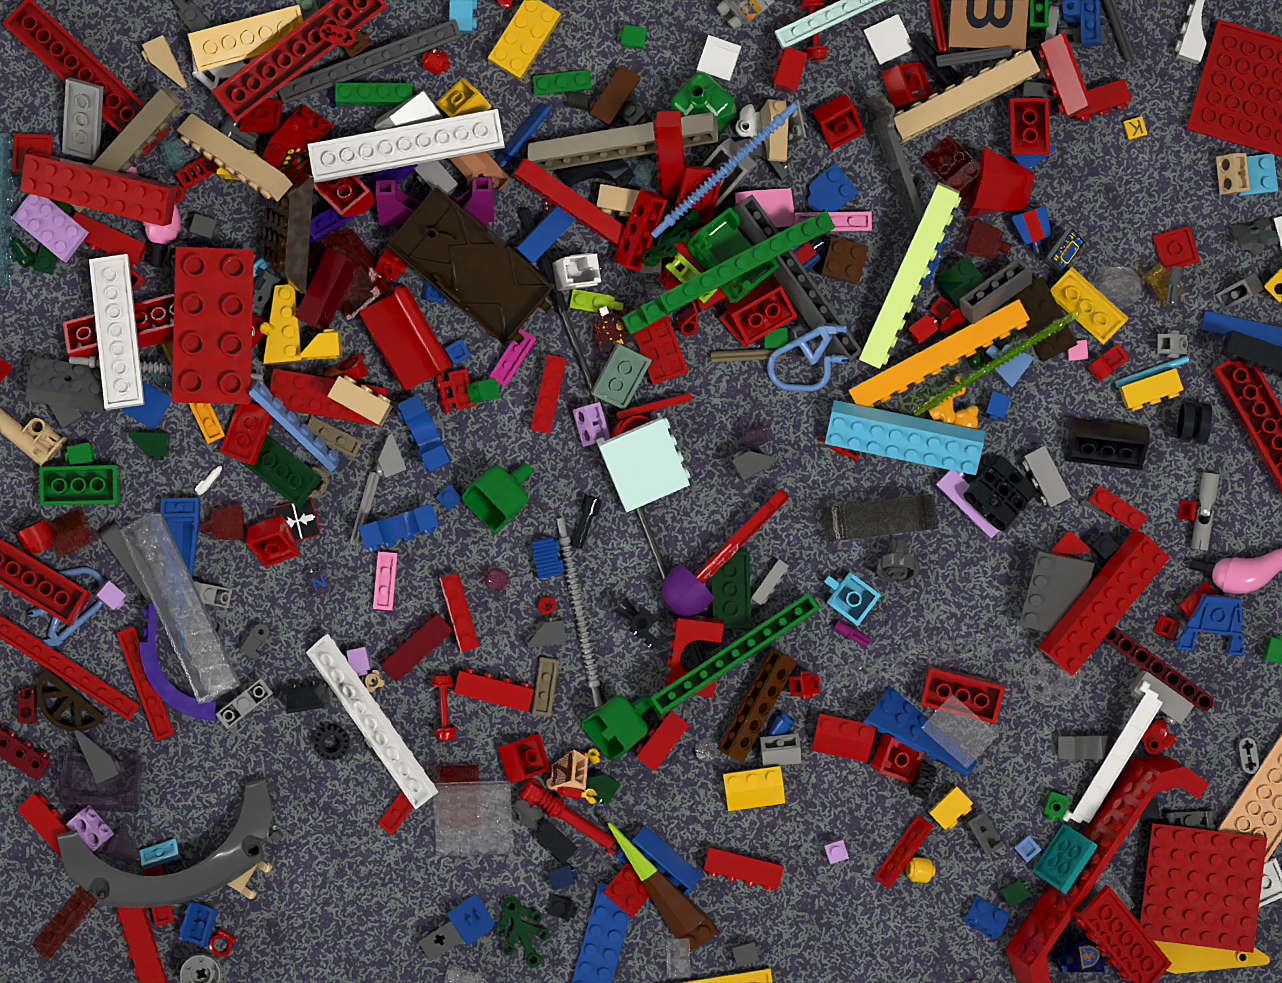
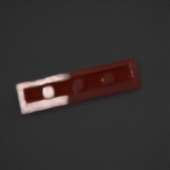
M79 886L33 942L32 946L42 957L51 959L97 903L94 895Z

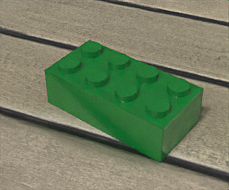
M119 465L39 467L40 506L121 504Z

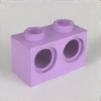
M600 402L573 410L583 447L597 443L596 440L602 437L604 440L610 439Z
M90 805L80 811L66 824L70 830L77 829L80 838L92 853L114 835L112 830Z

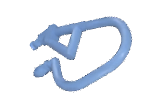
M823 322L816 329L776 349L770 355L767 363L768 375L771 381L777 387L788 391H816L823 388L830 379L831 362L832 364H844L848 362V357L835 354L825 356L824 376L820 382L813 385L787 384L780 381L774 372V362L779 355L796 346H800L810 364H815L832 339V334H837L838 332L847 333V325L840 326ZM821 335L823 339L813 353L806 342Z
M89 567L58 571V573L65 577L89 574L97 580L99 588L105 582L99 572ZM97 600L92 607L77 618L73 626L69 625L59 635L56 633L60 620L53 616L47 633L51 639L43 640V642L51 647L60 646L64 642L63 640L93 615L103 603ZM33 608L28 611V613L33 612V615H28L30 617L48 614L41 608Z

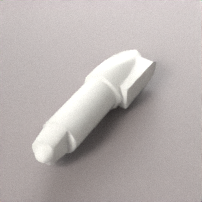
M222 466L213 469L208 477L197 485L195 491L198 495L208 490L222 471Z

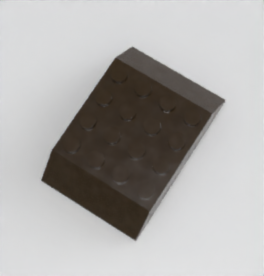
M288 165L282 173L293 185L278 202L272 198H265L267 200V208L264 209L266 227L263 228L265 243L262 246L261 255L263 260L281 280L299 292L306 293L314 177L292 165Z

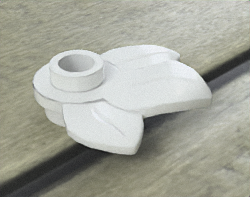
M749 104L739 112V120L735 124V131L741 137L753 139V136L758 135L757 132L762 131L760 113H755L753 105ZM742 125H746L748 129H743Z

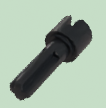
M584 495L580 507L582 516L572 543L573 547L583 548L593 516L598 515L603 500Z

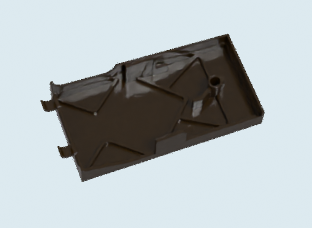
M438 184L387 243V246L460 310L465 311L474 318L503 347L511 338L518 345L523 342L525 338L518 330L538 307L543 309L546 314L552 308L545 299L551 293L550 291L554 288L555 284Z

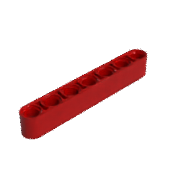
M522 159L513 173L515 178L618 248L625 230L624 225L530 160Z

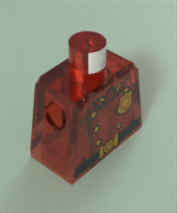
M608 306L597 310L601 321L592 324L599 354L614 349L617 342L624 345L636 340L634 334L629 335L621 320L623 316L620 313L611 316Z

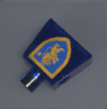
M1087 936L1065 945V954L1060 956V963L1062 966H1067L1069 973L1105 972L1102 953L1097 950V944Z

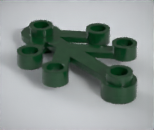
M688 208V212L683 213L684 218L672 231V226L667 227L663 231L661 242L658 245V239L661 237V234L657 238L653 237L649 250L643 254V264L654 267L661 258L675 256L678 248L674 244L687 243L692 237L687 230L682 229L687 224L695 225L698 223L701 214L695 208Z
M507 897L502 903L504 916L500 925L495 930L496 936L502 938L506 935V927L511 916L515 925L507 944L503 946V953L507 956L513 954L514 945L519 935L527 953V965L533 968L537 967L541 963V955L534 951L527 932L538 936L542 941H546L549 938L550 932L545 928L540 929L523 922L519 914L530 917L534 923H539L542 920V913L521 906L520 900L516 897ZM509 903L515 904V908L513 910H510L508 908ZM535 913H538L540 915L539 920H535L533 918V915ZM499 928L504 929L505 933L503 935L498 934L497 930ZM542 931L547 932L548 936L546 938L540 936ZM506 946H510L512 948V951L510 953H507L505 951ZM533 956L536 957L537 962L531 963L530 958Z

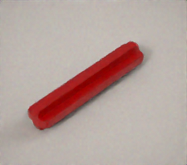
M929 0L936 47L940 52H945L948 50L941 3L940 0Z

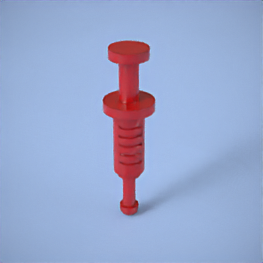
M818 437L819 442L821 441L825 443V440L822 439V437ZM827 445L828 448L842 454L843 458L846 455L853 458L854 462H857L860 456L859 453L856 455L848 451L849 449Z

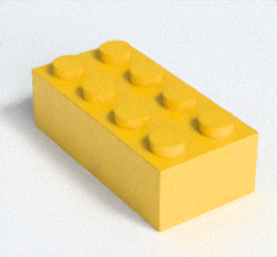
M524 0L488 56V61L517 80L522 81L562 18L561 13L540 0Z

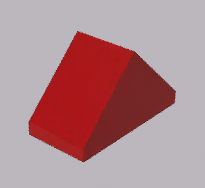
M1067 530L1049 551L1059 554L1090 552V548L1070 530Z

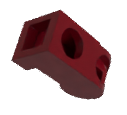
M35 687L19 688L17 722L20 724L38 723L37 691Z

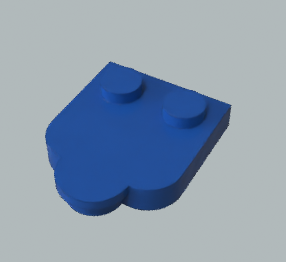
M834 163L811 182L809 186L811 195L808 198V206L813 211L827 210V212H836L859 194V192L837 164Z

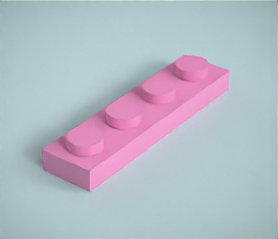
M872 211L828 212L835 225V228L829 232L872 231ZM822 212L795 213V224L815 217Z

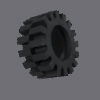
M330 725L321 729L316 734L314 741L315 750H317L318 755L330 761L343 757L350 747V738L347 732L336 725ZM330 735H334L339 739L340 744L336 750H329L325 746V739Z
M920 761L913 782H909V794L922 799L928 798L929 793L932 791L931 789L934 787L933 783L936 780L937 768Z

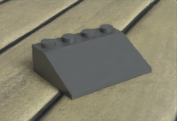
M1038 548L1019 625L1039 631L1051 632L1088 587L1095 563Z

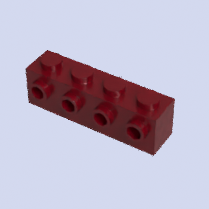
M0 722V757L36 781L41 780L53 761L49 758L50 754L42 749L40 751L33 748L34 744L27 739L22 741L12 729L8 728V730L2 728V723Z

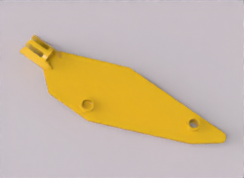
M1153 940L1172 963L1166 971L1174 974L1267 965L1270 962V958L1255 947L1254 952L1250 953ZM1240 954L1244 955L1243 961L1239 959Z

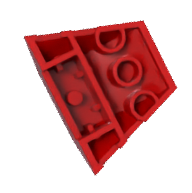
M984 146L979 163L981 166L965 216L971 217L1026 209L1035 172L1004 158L1003 155L997 154Z

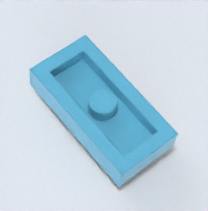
M176 838L139 850L144 870L181 858Z

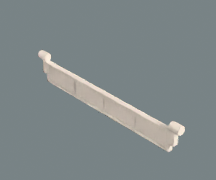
M1144 680L1139 688L1145 692V695L1072 813L1066 809L1063 820L1068 822L1071 818L1078 823H1081L1082 820L1090 823L1163 703V701L1157 698L1159 694L1149 688L1151 685L1149 682Z

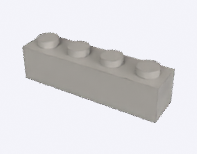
M778 559L751 599L760 605L762 603L765 604L768 600L767 596L774 592V586L781 582V576L783 574L786 575L789 566Z

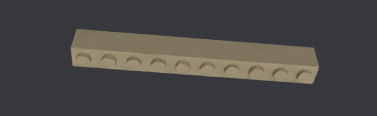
M713 112L681 117L683 148L718 142V122ZM653 122L528 143L527 159L544 171L655 153Z

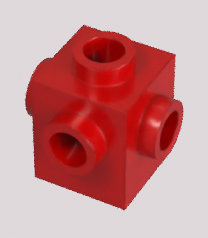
M387 246L380 256L375 270L396 280L399 274H404L408 265Z
M810 671L798 672L799 676L788 677L790 696H801V699L813 698L812 694L820 693L818 674H810Z

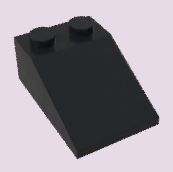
M322 680L311 681L310 686H303V683L293 684L292 689H287V714L331 706L327 683H322Z

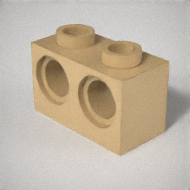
M1233 153L1216 157L1220 195L1250 192L1246 153Z

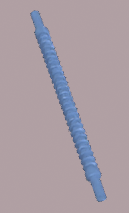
M793 102L780 115L776 114L773 117L774 120L769 121V125L765 124L766 128H761L762 131L757 132V136H753V140L749 139V143H745L744 148L740 147L741 151L737 150V154H733L732 159L728 158L729 161L724 162L725 165L720 166V170L716 169V173H712V177H708V181L704 180V184H700V188L695 189L696 192H691L692 195H688L687 200L683 199L684 203H679L680 206L675 207V211L671 210V214H667L664 217V221L651 232L652 236L657 238L667 227L673 226L676 223L675 220L680 219V215L684 216L683 213L688 212L687 209H691L692 204L696 205V201H700V197H704V193L708 194V190H712L713 185L716 186V182L720 183V179H724L725 174L729 175L728 172L733 171L732 168H736L737 163L741 164V160H745V156H749V152L753 153V149H757V145L762 144L761 141H766L765 138H769L770 133L774 134V130H778V126L785 124V120L799 108L798 105Z

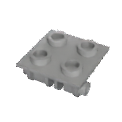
M799 100L794 101L799 108L788 118V145L802 143L804 138H806Z

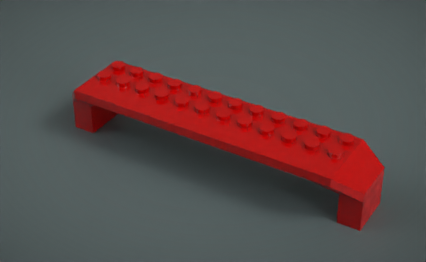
M1168 756L1133 757L1082 833L1084 837L1098 846L1084 866L1083 871L1074 881L1073 886L1065 894L1049 883L1006 946L1005 950L1018 982L1055 983L1049 979L1048 952L1072 918V913L1078 909L1154 794L1178 787L1193 797L1200 799L1210 783Z

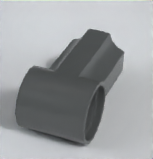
M228 116L220 132L233 141L236 140L247 148L253 149L260 135L251 132H240V121L234 123Z

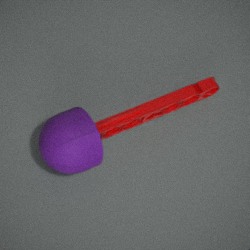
M783 489L777 491L694 575L679 563L666 576L662 584V598L667 608L680 616H693L703 611L715 599L703 584L788 500L789 495Z

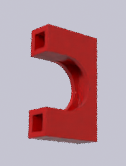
M678 615L677 619H673L672 630H675L676 633L675 638L671 637L670 649H673V655L668 657L667 667H671L670 674H666V686L671 685L692 671L685 666L681 659V652L688 643L696 640L721 643L724 619L696 615ZM716 681L695 694V696L714 698Z

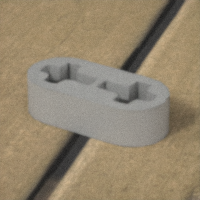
M1249 737L1241 738L1237 744L1240 766L1244 772L1253 774L1259 769L1256 743ZM1246 740L1252 745L1248 749L1249 754H1247L1246 749L1242 748ZM1248 757H1250L1251 762L1255 763V766H1252V770L1245 767V764L1248 763Z

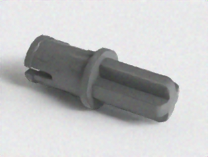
M1170 267L1169 281L1166 283L1168 288L1165 301L1170 306L1177 304L1183 270L1180 267Z

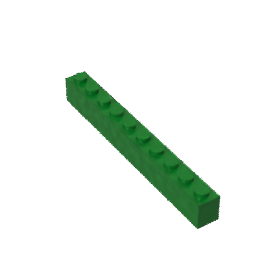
M809 593L651 697L649 704L658 717L661 718L817 614L820 608Z

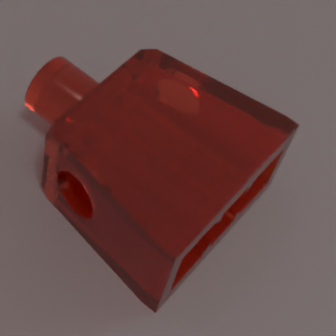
M975 218L963 255L994 259L997 251L1008 255L1011 243L1001 241L1003 231Z
M242 504L210 512L211 520L200 522L201 533L212 532L213 539L246 541Z

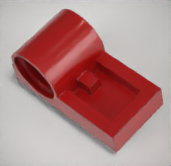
M1117 343L1088 365L1087 368L1099 382L1130 358Z

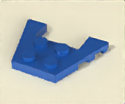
M1203 594L1174 647L1179 650L1193 651L1198 632L1229 635L1225 652L1230 655L1244 656L1245 649L1242 643L1244 634L1241 628V623H1243L1241 599L1238 597Z

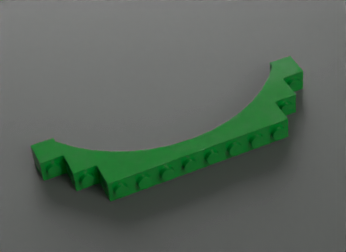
M826 210L815 217L789 227L659 295L656 299L623 316L621 320L629 335H632L733 279L833 230L835 225Z

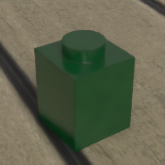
M1019 878L999 889L1010 908L1030 897L1028 893L1031 890L1025 880L1021 881Z

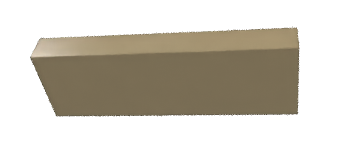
M311 416L307 424L311 432L316 437L321 438L325 444L353 458L356 457L363 441Z
M540 657L532 714L551 717L559 659Z

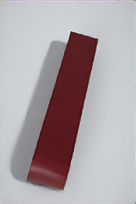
M1113 626L1112 628L1114 632L1113 638L1107 639L1104 637V642L1188 700L1195 708L1207 711L1213 706V698L1117 627ZM1123 640L1129 642V648L1125 651L1120 646ZM1139 651L1145 654V659L1142 662L1136 659ZM1156 662L1161 666L1158 673L1152 671V665ZM1170 674L1176 676L1174 684L1168 683L1167 678ZM1186 685H1190L1192 688V692L1188 696L1183 693ZM1205 696L1207 698V704L1206 706L1201 707L1199 705V699Z

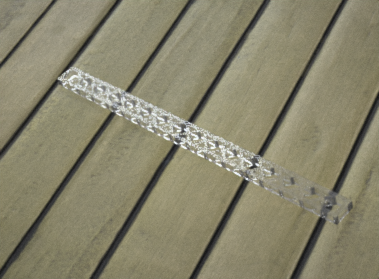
M1016 625L822 670L817 673L821 690L823 691L926 667L929 664L935 665L1042 640L1048 634L1042 635L1044 631H1040L1037 637H1033L1028 634L1030 628ZM1013 630L1022 633L1019 641H1013L1009 638ZM996 634L1004 638L998 646L990 642ZM975 639H981L985 642L981 650L972 647ZM957 643L966 646L963 654H957L953 651ZM940 647L948 651L942 659L934 655ZM919 652H925L929 655L925 663H920L916 660ZM901 656L910 659L907 667H901L896 664ZM884 660L892 664L886 672L878 668ZM863 665H869L873 668L869 676H864L859 672ZM845 669L854 672L851 680H845L840 677ZM830 673L836 677L832 684L824 685L823 674Z

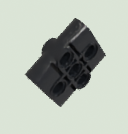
M997 455L975 478L963 495L965 500L996 529L1005 531L1036 495L1037 489L1009 461Z

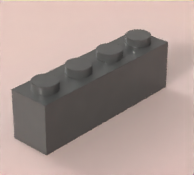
M1017 258L960 298L961 314L972 324H975L1032 284L1031 268L1020 258Z

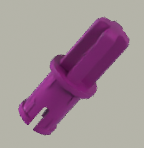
M840 619L833 629L846 636L848 640L852 639L864 647H867L871 641V638L858 631L857 627H852Z

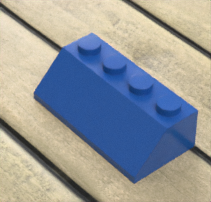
M645 825L630 840L642 855L685 896L693 890L703 876ZM622 850L616 858L623 864L628 863L633 868Z

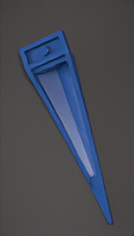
M161 498L160 519L171 586L177 648L181 654L201 521L200 498Z

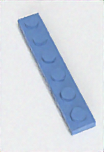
M256 381L251 386L248 394L332 472L339 462L337 454L324 445L323 440L316 437L306 424H302L296 415L283 405L279 398H275L269 392L265 385Z

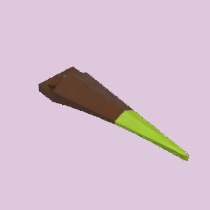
M608 822L609 828L676 939L678 938L688 953L717 935L720 931L711 918L646 859L612 822Z

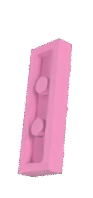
M378 551L373 609L393 611L398 553Z

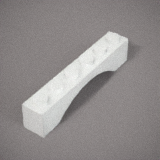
M1194 0L1193 5H1189L1186 14L1189 18L1187 23H1183L1180 32L1183 34L1181 41L1178 40L1174 50L1177 52L1176 58L1195 64L1201 62L1207 44L1201 25L1202 9L1205 0Z

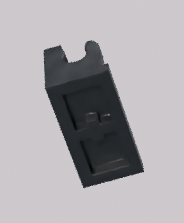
M551 822L534 838L561 864H564L578 848Z

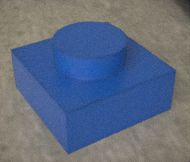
M462 339L445 348L454 365L471 356Z
M448 484L436 499L450 511L462 499V496Z

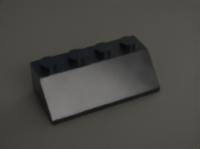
M1072 418L1066 461L1142 470L1149 446V427Z

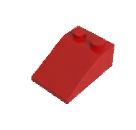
M1010 98L1008 103V126L1011 155H1050L1049 98Z

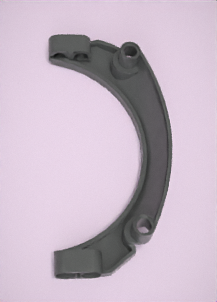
M265 777L245 782L242 811L237 824L226 841L212 855L199 864L168 875L141 876L123 872L109 866L88 849L80 838L77 829L57 834L67 875L84 890L89 891L92 889L94 897L100 905L123 908L168 906L209 894L234 881L261 862L264 857L261 842L266 841L274 820L273 807ZM253 849L259 850L256 855H250ZM107 891L108 894L105 897H99L101 892Z

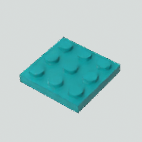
M1063 823L1032 872L1066 894L1073 886L1078 875L1083 871L1084 866L1094 854L1098 845Z

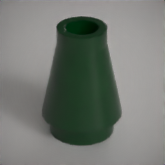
M20 238L10 244L19 265L27 268L35 263V253Z

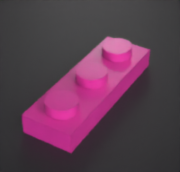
M521 328L518 332L525 339L520 345L515 340H512L489 376L492 379L496 378V381L504 387L507 386L536 341L535 337Z

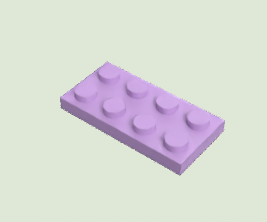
M33 194L27 196L11 217L64 262L70 259L89 233V231L49 198Z

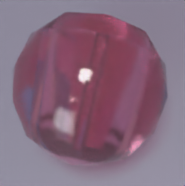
M491 568L488 571L486 587L492 591L503 590L508 583L507 573L501 568Z

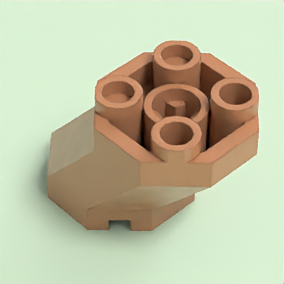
M488 151L449 158L467 178V185L469 187L472 184L473 177H492L493 188L498 187V190L503 189L509 183L508 175L491 157Z

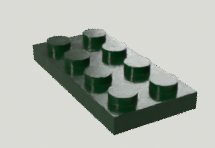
M267 434L255 465L248 463L244 465L297 508L303 506L323 478Z
M749 551L735 552L711 576L712 595L715 597L712 601L713 618L724 619L723 629L752 628Z

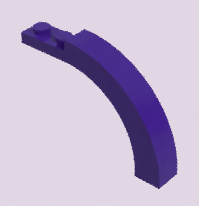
M418 164L381 170L365 185L371 190L376 200V180H396L398 185ZM333 207L311 219L310 243L331 231L338 230L359 215L341 217Z
M148 602V607H144V618H148V625L144 626L143 638H147V641H139L141 662L150 684L158 695L176 710L197 719L215 721V700L200 699L182 692L162 672L158 663L155 644L157 603Z

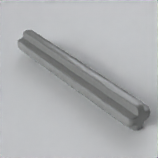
M370 472L350 539V544L359 546L362 540L358 527L365 525L368 519L380 477L376 472Z

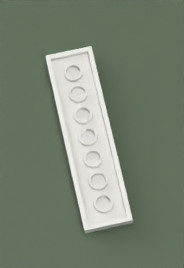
M128 254L89 259L104 407L106 410L145 405Z

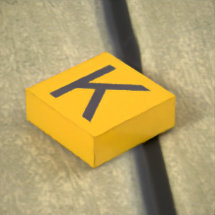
M1142 116L1123 122L1128 140L1147 135Z

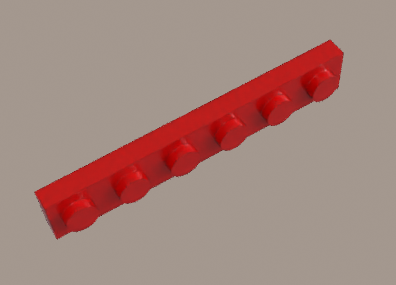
M133 626L117 632L119 643L155 740L158 741L174 735L175 732L164 702L154 690L145 674L139 651V641L141 640L136 627Z

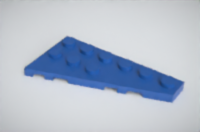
M891 686L885 691L863 721L868 726L872 724L877 727V731L883 734L887 732L893 735L894 739L920 753L923 751L929 754V758L935 761L937 759L943 761L948 768L964 776L970 774L978 762Z

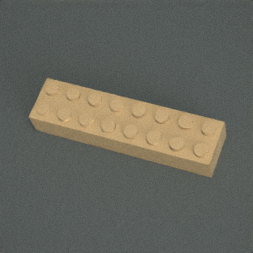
M1019 51L1013 55L1014 57L1011 60L1003 59L996 63L997 65L993 69L987 67L980 71L977 77L969 76L962 80L959 86L956 87L953 84L947 87L943 94L935 93L929 96L925 103L922 104L919 101L911 105L909 111L904 112V110L895 113L893 115L895 131L901 137L900 144L1022 84L1024 81L1036 77L1040 69L1031 51Z

